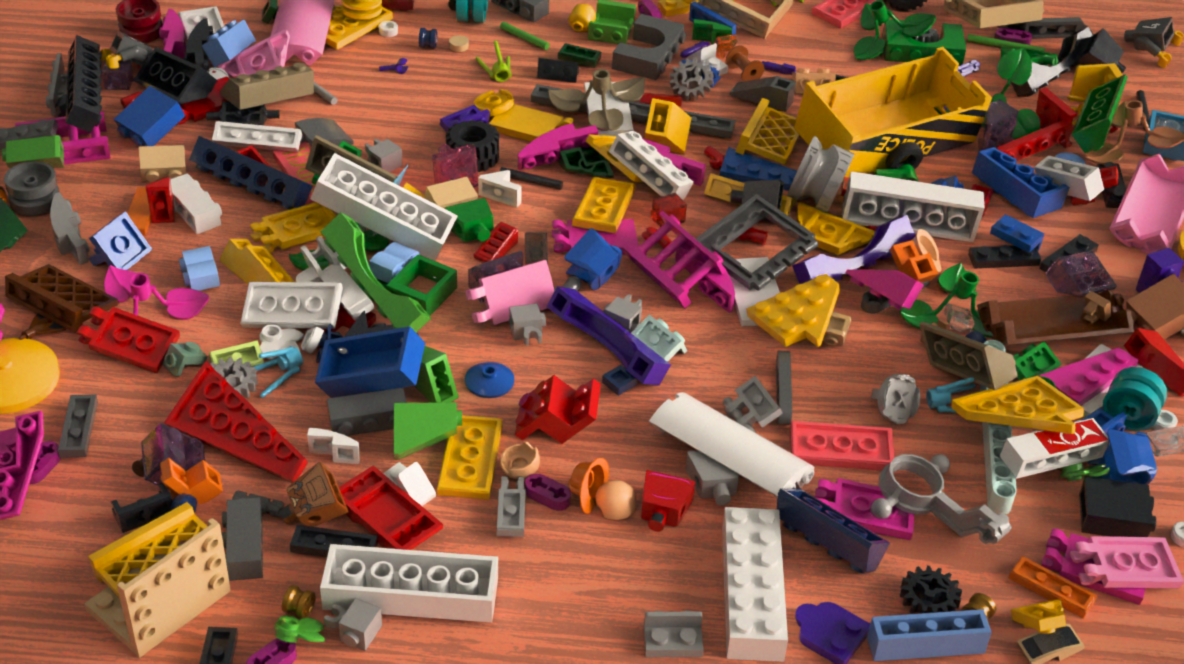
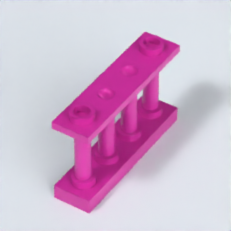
M100 112L102 118L98 127L94 126L91 133L67 124L66 116L42 119L46 121L55 119L59 125L56 135H60V138L69 136L70 141L62 142L64 146V165L111 159L107 136L100 137V132L107 131L103 112ZM41 120L15 123V127L22 124L27 125L37 123ZM91 134L92 138L78 140V135Z
M662 210L659 214L665 223L641 245L635 247L630 241H627L622 248L633 263L685 309L692 303L687 295L689 289L713 267L723 275L726 272L722 265L724 261L716 251L711 253L683 229L674 215L668 216ZM673 231L678 236L654 258L651 257L649 259L646 256V252L668 232ZM684 243L692 248L669 270L665 269L662 271L660 269V264ZM698 255L706 260L683 283L679 282L677 284L674 281V277Z

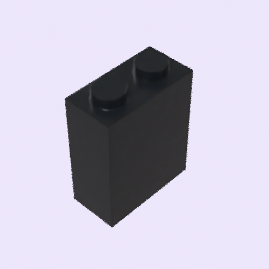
M1085 476L1079 493L1082 533L1110 537H1148L1150 531H1155L1156 516H1152L1154 497L1150 496L1149 485Z

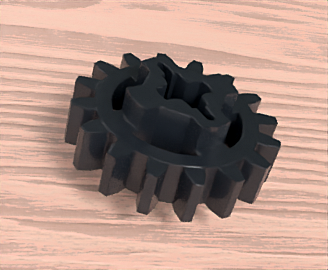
M927 565L926 570L923 571L918 566L915 573L908 571L906 578L903 577L900 597L904 598L903 606H911V614L915 612L922 614L955 611L959 609L962 599L960 598L962 589L958 588V580L951 581V573L941 574L942 568L932 571V568Z

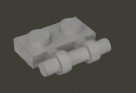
M756 376L735 389L739 396L733 401L730 397H727L722 402L726 407L725 412L730 418H734L737 423L753 432L755 430L752 426L755 422L758 421L763 428L783 414L780 407ZM747 407L750 412L743 415L741 411Z

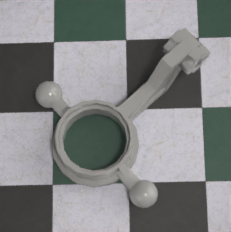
M902 454L886 465L879 475L878 485L886 499L878 498L871 504V513L878 519L888 518L893 506L912 514H928L932 512L961 537L979 533V539L984 544H996L1012 528L1009 523V517L1006 514H996L985 504L964 510L942 492L944 489L942 474L946 473L950 468V461L945 455H934L929 462L920 456ZM907 470L916 473L930 485L932 495L911 493L895 480L893 472Z

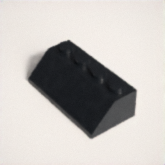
M155 47L133 81L146 88L151 86L174 99L179 104L206 98L218 80L202 67Z

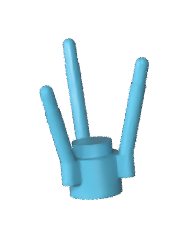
M290 346L282 350L259 354V358L278 357L277 359L253 366L256 371L276 364L282 370H288V372L260 394L261 398L272 392L291 375L300 372L299 366L303 365V358L296 347Z
M970 377L947 385L936 386L933 389H927L926 398L929 408H937L938 413H957L952 407L946 406L951 403L950 394L975 388V384L965 385L973 382L974 378Z

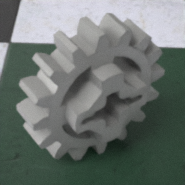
M687 58L685 64L681 61L679 62V68L673 67L674 73H670V85L674 94L678 93L682 98L686 96L687 101H689L691 97L697 100L698 95L705 97L704 91H711L709 85L714 84V76L710 65L705 66L704 60L698 63L697 58H694L693 62H690Z
M229 357L226 362L219 359V364L217 365L210 363L242 396L249 398V391L255 392V385L258 384L255 367H251L249 361L243 364L242 358L233 361L232 357Z

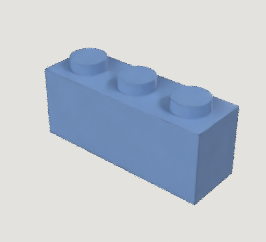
M244 19L239 22L232 20L225 24L224 27L218 29L216 33L208 36V41L202 47L212 65L216 67L231 60L255 42L256 39Z

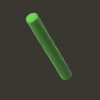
M506 22L500 24L502 30L544 50L549 48L550 44Z

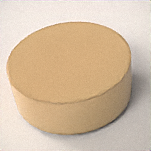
M462 35L453 36L449 39V48L455 52L466 51L469 48V40Z

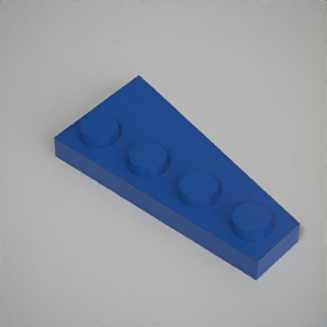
M728 147L719 176L744 183L746 181L781 180L784 182L783 190L789 191L797 173L796 170L748 153L739 154L735 152L736 149Z

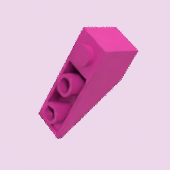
M847 269L845 272L852 276L850 281L861 287L864 284L870 287L869 292L879 298H882L884 295L890 299L888 303L899 310L901 307L910 309L924 284L897 270Z

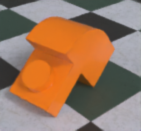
M913 240L893 245L890 248L899 269L898 271L907 274L920 283L931 281L939 274L930 253L919 255Z
M170 458L160 463L161 481L166 488L170 489L172 501L180 494H190L197 499V505L204 504L223 492L220 473L204 460L187 471Z

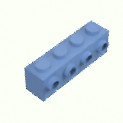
M984 609L872 617L867 640L873 661L985 654L992 632Z

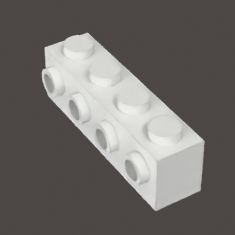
M629 131L617 134L609 150L614 157L668 203L685 199L694 182L688 178L684 171L676 168L670 159L663 157L653 145L645 142L639 133Z

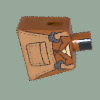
M321 462L315 464L287 487L286 491L291 503L279 510L282 519L287 524L298 518L306 526L312 527L349 512L333 472Z

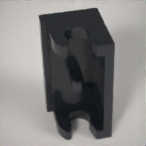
M163 483L158 484L161 490L158 491L159 494L139 499L137 502L124 507H120L117 500L111 501L113 506L112 513L122 533L146 525L171 511L172 496Z

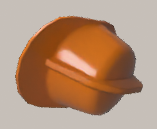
M596 458L593 462L579 463L574 468L569 480V489L580 496V506L585 514L591 513L594 509L598 488L608 482L609 466L604 458Z

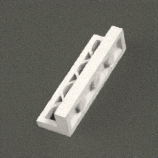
M216 121L212 141L219 145L238 147L252 145L254 148L291 152H298L300 143L305 142L301 129Z

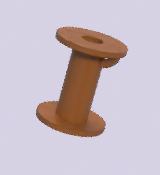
M742 45L735 46L726 56L725 62L729 68L735 69L739 67L742 70L741 79L743 82L760 79L763 75V63L758 60L750 62L746 47Z

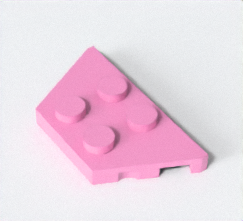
M284 29L240 52L231 60L218 65V67L225 70L231 78H236L240 74L250 75L260 70L269 71L279 66L284 67L290 35Z

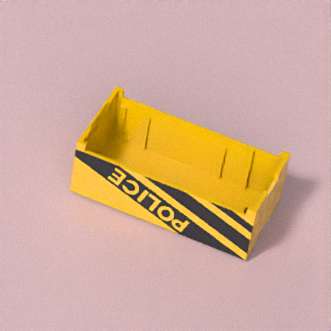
M944 47L936 49L935 55L819 86H815L816 83L814 81L807 82L794 129L808 145H810L813 137L816 136L822 144V149H828L834 144L854 153L855 155L844 176L850 177L851 171L868 174L876 169L887 168L885 163L887 156L902 143L915 142L922 149L923 157L974 143L992 97L976 81H972L970 84L957 71L959 63ZM944 105L950 110L949 113L944 110ZM934 108H937L942 113V115H940ZM906 156L905 158H903V159L900 161V163L903 162V161H905L909 156Z

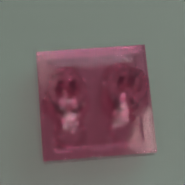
M443 144L438 149L440 153L432 155L435 184L467 177L473 188L478 187L476 147L473 144L451 149L449 145Z

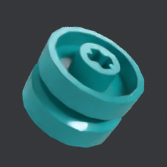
M456 0L457 21L467 22L470 19L472 10L473 21L475 23H485L488 0Z
M1140 367L1124 368L1117 372L1103 399V410L1112 417H1116L1122 412L1127 415L1124 423L1125 430L1135 432L1147 430L1154 426L1167 399V388L1163 380L1150 370Z

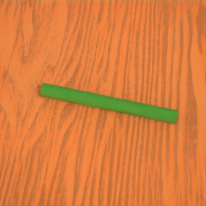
M968 34L967 42L994 47L1030 48L1045 52L1043 47Z

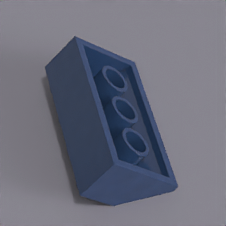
M780 488L778 492L777 510H779L780 519L784 521V527L794 532H802L806 535L805 539L808 542L817 546L821 544L828 548L827 553L840 560L844 558L850 562L849 566L859 573L864 574L865 572L876 571L890 542L802 489Z

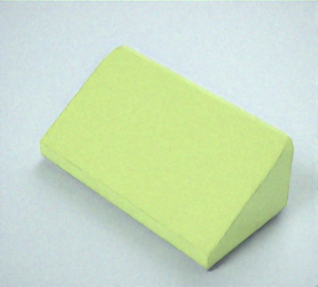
M258 340L209 352L210 363L216 365L219 364V359L226 362L229 357H232L233 361L242 358L243 364L249 361L251 367L264 363L263 358H259L261 350Z

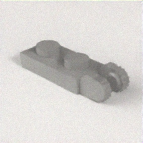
M502 476L498 497L497 536L524 537L526 494L524 477H518L516 489H509L508 476Z

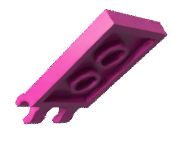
M622 219L616 233L595 230L609 245L619 247L622 250V255H627L622 248L627 241H630L635 247L638 245L634 219ZM553 220V229L558 228V230H552V238H554L555 243H560L554 244V252L570 251L589 229L572 226V220H567V224L561 220Z
M837 478L836 483L819 479L815 498L874 533L911 540L914 514L902 511L896 506L892 507L890 516L885 519H878L871 513V504L874 500L878 498L886 499L880 487ZM834 498V502L827 501V499Z
M1052 528L1041 566L1049 570L1059 571L1060 576L1073 583L1082 585L1078 575L1079 573H1086L1084 565L1095 564L1094 560L1091 558L1081 563H1075L1070 552L1077 551L1076 542L1083 541L1087 543L1089 538L1073 533L1068 538L1063 531ZM1059 551L1065 553L1064 557L1059 553ZM1102 581L1091 585H1082L1138 605L1141 604L1145 588H1104Z

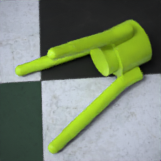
M495 40L494 46L498 61L494 63L492 71L479 57H476L475 60L489 74L490 79L504 82L512 77L510 56L506 57V63H504L498 42Z

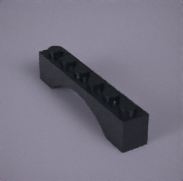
M1089 27L1074 32L1063 39L1056 66L1039 65L1033 62L1032 73L1026 83L1016 85L1011 82L1017 96L1026 94L1028 97L1038 92L1037 88L1041 89L1047 86L1049 82L1059 78L1060 74H1064L1071 70V67L1080 64L1077 60L1092 36Z

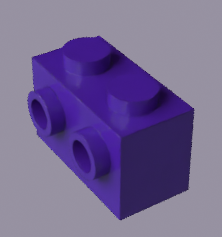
M1170 248L1147 254L1136 290L1141 293L1172 274L1179 277L1184 261Z

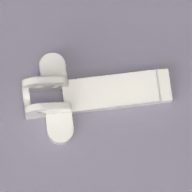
M321 236L316 238L318 247L314 252H309L305 245L300 248L309 268L297 275L296 282L341 283L343 289L340 304L354 320L358 319L363 311L368 313L375 308L373 302L344 270L347 267L343 266L337 259L338 253H333ZM321 255L331 264L324 270H321L315 260Z

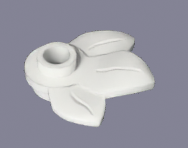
M267 325L259 335L261 353L282 350L290 346L296 347L300 351L296 342L302 339L304 334L293 328L281 330L277 325ZM274 356V357H266V358H268V359H274V358L277 357V356Z

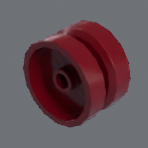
M122 0L117 4L115 10L120 32L143 43L151 42L160 37L159 29L163 27L159 2L156 0Z

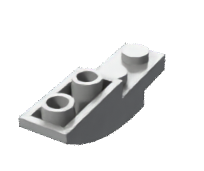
M60 192L55 193L51 203L50 217L57 247L62 255L71 252L79 265L87 263V252L90 250L87 241L81 239L78 225L81 224L79 214L77 211L73 212L68 199L65 200Z

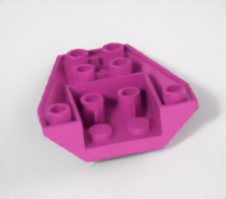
M41 410L16 416L15 428L0 431V520L20 516L44 437L43 412Z

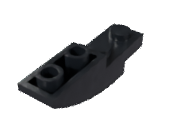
M203 18L189 35L186 55L187 61L210 72L208 56L202 45L208 41L207 37L213 34V26H208V19Z

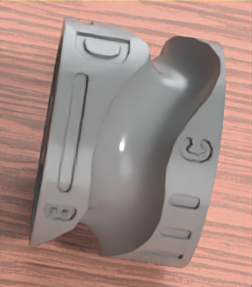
M814 136L793 179L787 196L797 201L811 197L815 201V209L828 213L855 154L834 144L828 149H822L821 142Z

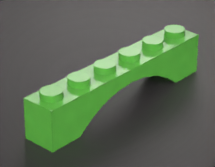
M340 212L320 231L326 238L324 240L325 244L331 250H335L338 253L337 259L343 266L349 267L352 271L351 277L358 284L363 285L365 288L363 292L371 301H375L378 304V312L383 317L389 318L393 329L410 326L417 333L431 319L418 301L407 296L393 294L377 281L366 259L364 233L351 217Z

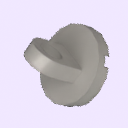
M893 374L883 382L880 389L873 388L871 398L878 400L879 412L885 420L895 424H904L917 413L920 405V389L916 387L914 383L916 381L911 376Z

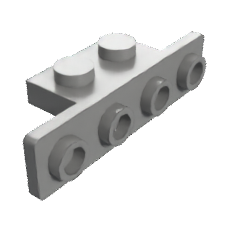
M57 53L56 60L52 62L51 84H48L49 95L46 96V106L51 108L52 116H55L57 112L55 105L62 95L67 94V74H64L65 68L62 53Z

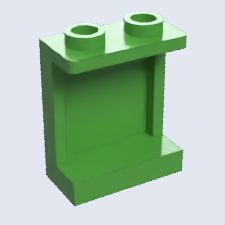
M598 0L595 22H589L588 40L626 44L635 22L636 5Z

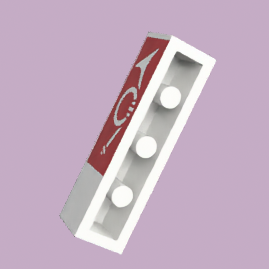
M1094 418L1078 420L1074 422L1075 433L1073 434L1036 430L1028 434L1007 438L1000 457L1017 479L1102 458L1108 447L1109 440L1107 434Z

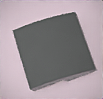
M311 118L295 122V129H301L303 138L311 146L316 135L337 146L342 141L350 145L354 144V141L332 119Z

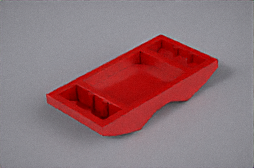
M374 465L339 487L349 511L346 515L352 522L364 526L372 535H377L378 543L382 548L412 550L443 529V523Z

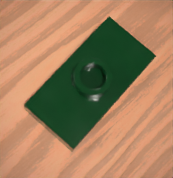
M567 43L558 52L559 60L578 62V65L593 68L596 67L602 56L600 51Z

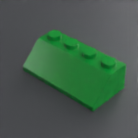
M1126 74L1089 90L1072 132V136L1084 153L1092 150L1097 151L1104 146L1128 78Z

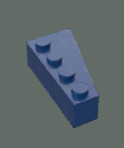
M994 147L978 152L972 174L978 177L981 182L993 188L996 193L1009 200L1011 204L1024 211L1027 216L1035 218L1062 209L1070 188L1065 184L1059 186L1053 183L1054 178L1048 175L1042 177L1034 173V168L1031 166L1017 164V159Z

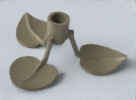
M598 69L593 72V80H590L586 94L578 89H549V98L553 106L558 110L574 112L580 109V104L586 103L593 88L597 94L601 95L602 110L591 112L588 122L591 126L596 125L598 130L613 131L622 126L623 114L615 108L606 109L605 94L609 90L613 97L618 96L621 101H637L644 94L645 77L618 81L612 84L609 71Z

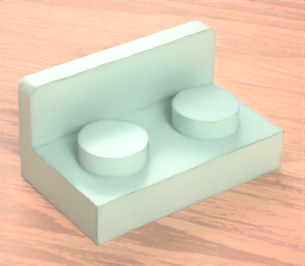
M650 314L631 332V334L667 362L678 351H681L683 354L688 351L684 345L685 339L677 331L672 333L668 330L669 326L662 319L656 320Z

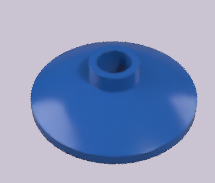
M483 362L474 365L467 371L465 385L476 396L496 398L505 395L512 389L514 375L503 364Z

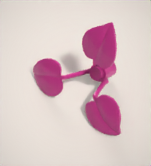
M110 265L105 276V293L117 298L118 303L125 302L130 297L133 298V314L137 316L138 301L147 300L151 293L164 306H168L167 312L171 317L180 320L193 318L209 301V295L189 288L173 289L167 293V300H164L156 290V287L154 285L150 286L149 277L145 273H136Z

